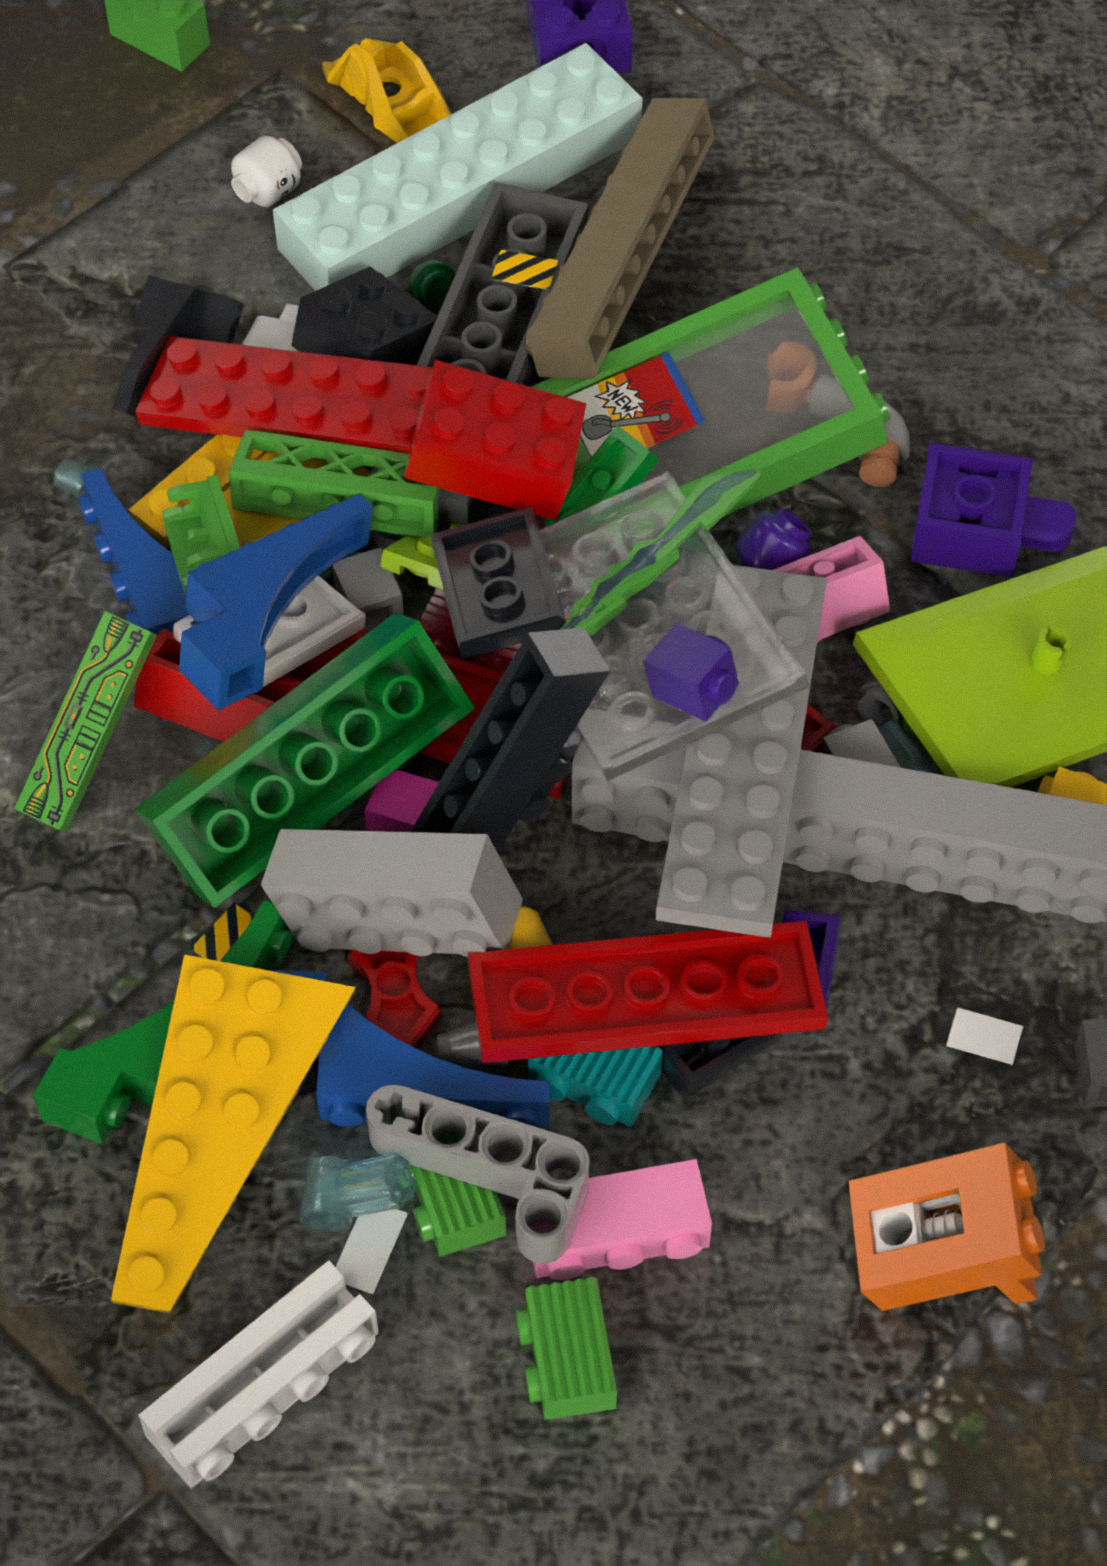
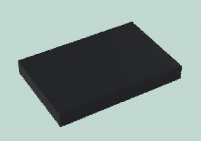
M532 507L430 535L462 659L520 644L528 632L560 630L566 624Z

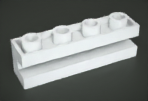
M328 1260L142 1411L138 1416L145 1436L191 1489L202 1479L206 1481L215 1479L230 1466L234 1459V1453L251 1439L259 1441L269 1435L282 1419L281 1414L299 1399L302 1402L312 1399L325 1387L329 1380L328 1375L346 1360L349 1363L359 1360L371 1349L376 1340L375 1336L379 1333L376 1311L361 1294L355 1298L346 1289L344 1276Z

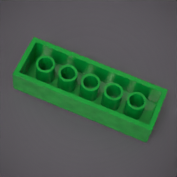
M394 613L137 806L135 811L193 892L215 908L267 868L280 829L317 830L470 713L475 707L419 621Z

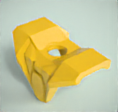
M365 38L361 41L360 45L355 43L348 47L342 57L335 61L322 62V70L327 82L341 86L349 95L355 96L361 104L366 105L365 110L373 116L374 127L396 143L452 114L438 85L421 59L402 41L395 44ZM393 82L401 89L396 95L387 97L382 83Z

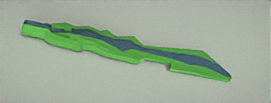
M748 470L702 477L657 539L635 542L627 560L610 565L609 573L592 582L589 594L573 604L571 618L561 629L584 627L589 635L599 631L628 607L627 600L631 596L649 586L680 558L678 547L700 526L709 531L761 480L760 471Z

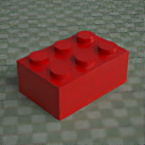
M435 360L422 397L404 478L516 510L532 507L534 515L556 521L572 482L586 403Z

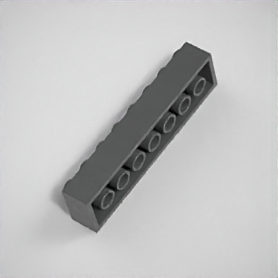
M495 182L417 366L433 368L435 360L530 387L537 370L533 357L526 350L527 330L538 317L543 307L545 296L550 294L559 277L562 264L567 262L575 246L577 235L582 233L588 222V203ZM500 250L558 260L549 290L492 280L491 277ZM373 467L370 475H373L379 471L375 467ZM404 477L402 478L406 483L428 486L424 483L406 479ZM441 488L438 497V528L436 532L449 530L451 524L467 525L476 522L484 500Z

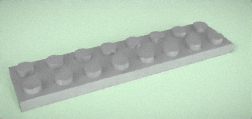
M724 563L720 564L707 636H716L731 647L739 685L732 698L726 704L720 705L707 722L692 716L658 896L656 921L771 938L827 578Z

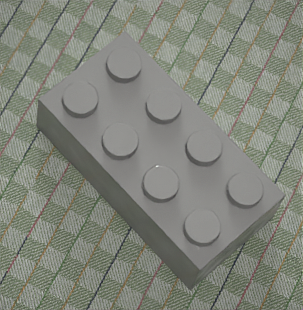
M280 829L261 883L262 888L300 946L317 952H324L329 949H355L366 954H376L380 951L408 952L417 956H427L431 953L460 954L468 957V953L506 950L509 948L523 900L488 834Z

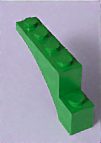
M263 900L244 932L219 961L268 971L274 962L281 963L291 943L292 933L288 931L287 924L273 903ZM175 999L159 1011L107 1038L72 1051L59 1048L33 1094L41 1121L103 1145L112 1127L119 1128L124 1122L130 1108L131 1098L152 1105Z

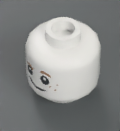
M261 136L232 159V188L244 202L249 203L253 201L257 205L269 208L300 184L301 158L293 145L283 138L276 139L272 136Z

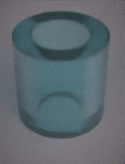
M66 458L60 463L55 472L54 485L76 497L83 495L85 492L80 473L92 469L71 458Z

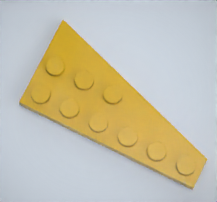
M184 955L111 1297L112 1303L165 1313L172 1312L223 1219L238 1197L243 1184L255 1167L296 1096L317 1055L320 1054L340 1015L355 993L356 987Z

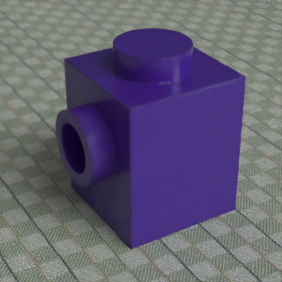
M678 623L668 631L643 660L652 696L705 722L720 705L726 704L732 698L739 685L731 647L716 636H705Z

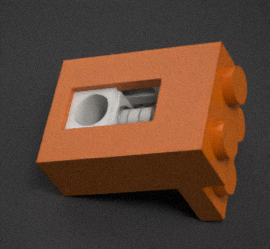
M1006 1143L848 1181L860 1291L882 1311L991 1286H996L1015 1305L1038 1300L1035 1278L1042 1275L1039 1253L1045 1250V1240L1040 1222L1034 1216L1030 1198L1037 1194L1036 1179L1030 1163L1027 1160L1022 1161ZM912 1228L910 1237L904 1243L896 1246L899 1236L907 1229Z

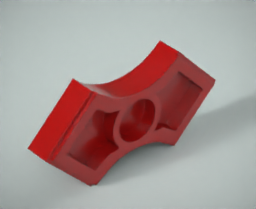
M355 949L351 950L347 955L348 965L360 973L371 992V1003L364 1018L396 1039L419 1049L441 1019V1009L424 994L416 977L417 967L422 956L398 951H380L376 954H366Z

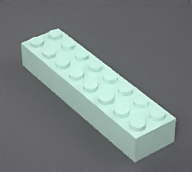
M585 43L273 209L277 249L315 291L369 266L387 278L475 230L495 182L542 193L629 144L636 131L637 122L642 117V97Z

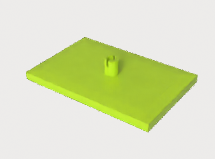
M1107 546L856 632L852 643L945 776L1011 788L1054 772L1059 767L1064 768L1107 752Z

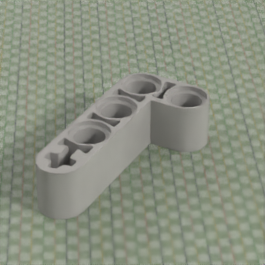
M391 1084L383 1086L372 1093L367 1101L366 1117L370 1142L377 1153L396 1161L518 1198L519 1202L515 1215L516 1241L524 1257L535 1263L546 1264L556 1261L565 1254L570 1245L589 1190V1156L587 1150L580 1142L564 1135L405 1086ZM448 1133L458 1134L463 1137L461 1141L452 1145L436 1141L437 1138ZM504 1150L513 1151L519 1155L517 1159L507 1163L493 1159V1155ZM568 1168L574 1171L576 1175L571 1179L556 1180L549 1173L554 1169ZM538 1220H549L555 1223L557 1228L548 1233H537L531 1230L529 1226Z

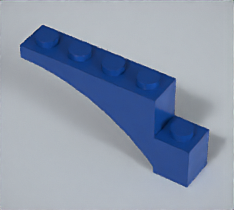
M100 467L80 473L85 494L77 496L79 508L85 524L88 526L95 523L99 533L93 534L96 550L102 564L111 562L115 572L109 573V578L118 603L128 601L131 608L130 612L125 613L126 620L156 635L162 629L173 632L174 623L189 615L186 612V595L183 591L173 554L155 541L130 516L113 493Z
M361 494L343 502L332 504L321 512L299 522L291 523L275 533L255 542L247 543L231 553L211 562L203 563L196 569L188 572L186 612L197 623L181 633L179 671L218 711L263 689L266 643L278 620L295 597L318 575L340 559L368 545L373 505Z
M270 970L328 982L327 972ZM350 1004L343 1010L320 1054L316 1057L319 1058L316 1089L320 1120L330 1121L338 1126L353 1127L367 1122L366 1106L368 1099L379 1088L392 1084L405 1086L534 1127L550 1128L549 1081L498 1076L470 1070L432 1057L385 1032L364 1018Z

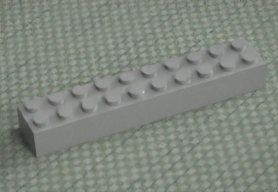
M586 711L580 731V736L583 740L575 752L572 763V823L583 825L587 829L596 832L612 830L637 835L639 838L650 842L669 841L690 729ZM800 750L783 858L784 863L795 864L811 872L827 870L849 874L865 882L881 880L907 885L909 888L919 892L940 891L962 895L965 899L973 902L994 901L1015 905L1024 911L1032 913L1044 911L1073 916L1075 919L1085 923L1107 922V805Z

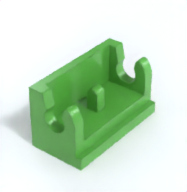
M218 475L208 476L206 481L178 485L167 491L170 502H178L183 499L192 500L186 506H175L162 511L164 527L185 595H187L189 571L196 569L203 563L211 562L240 548Z

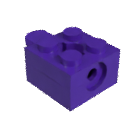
M527 0V19L537 68L587 43L617 74L631 72L632 27L625 0Z
M930 443L910 561L1013 577L1020 547L1060 553L1069 546L1076 523L1075 510L1068 502L1028 496L1033 458ZM960 516H961L962 518H965V519H968V520H981V521H980V522H977V523H969V522H966V521L961 520V519H960Z

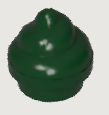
M425 261L411 275L409 282L410 294L412 298L418 300L427 309H441L456 274L451 267L442 261Z

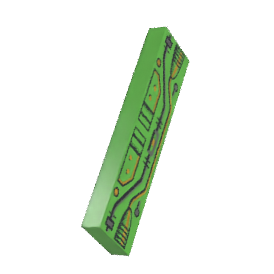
M104 611L14 809L57 830L68 831L157 637L156 634Z

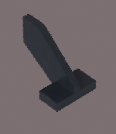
M148 275L135 322L151 329L125 366L113 409L137 418L136 408L169 336L232 344L244 304L238 300L203 291L191 285L179 284Z

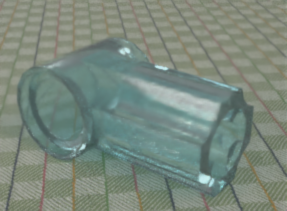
M397 1153L356 1162L330 1156L310 1159L306 1167L299 1213L300 1222L304 1226L322 1232H342L351 1227L352 1217L403 1208L406 1201L413 1200L416 1181L410 1172L409 1161Z

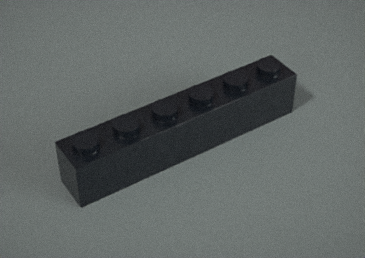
M584 627L527 633L410 832L488 834L496 851H499L611 672Z

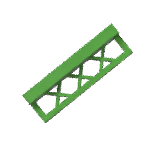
M245 429L229 469L232 509L305 519L325 510L332 504L343 502L361 494L373 505L370 530L414 537L430 536L436 533L438 528V497L441 488L431 485L406 483L402 479L407 466L408 453ZM254 449L275 452L278 457L268 461L250 459ZM311 458L326 460L328 464L318 469L303 467L301 463ZM360 466L375 467L379 472L366 477L354 475L351 470Z

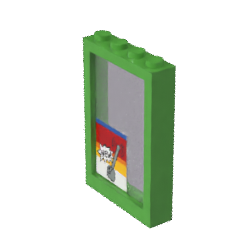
M798 267L607 352L595 379L552 377L532 386L535 389L586 403L572 481L617 425L660 459L595 539L594 544L596 548L601 546L615 557L628 558L635 542L657 539L702 477L738 472V476L726 480L707 492L686 515V518L656 547L670 541L686 525L715 505L724 492L753 477L756 474V470L760 471L761 480L724 516L887 444L884 422L890 420V414L883 397L879 392L870 393L866 386L869 383L868 375L861 359L857 354L852 357L848 355L844 348L848 346L847 339L839 321L836 318L828 320L824 313L827 310L826 302L816 282L808 285Z

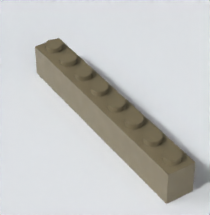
M652 98L643 117L639 118L636 131L629 144L623 148L621 159L613 174L609 175L606 188L598 203L593 205L591 216L582 233L577 235L575 246L567 262L562 264L557 281L550 294L545 296L543 307L538 317L527 330L526 350L533 357L538 377L595 379L715 138L706 98Z

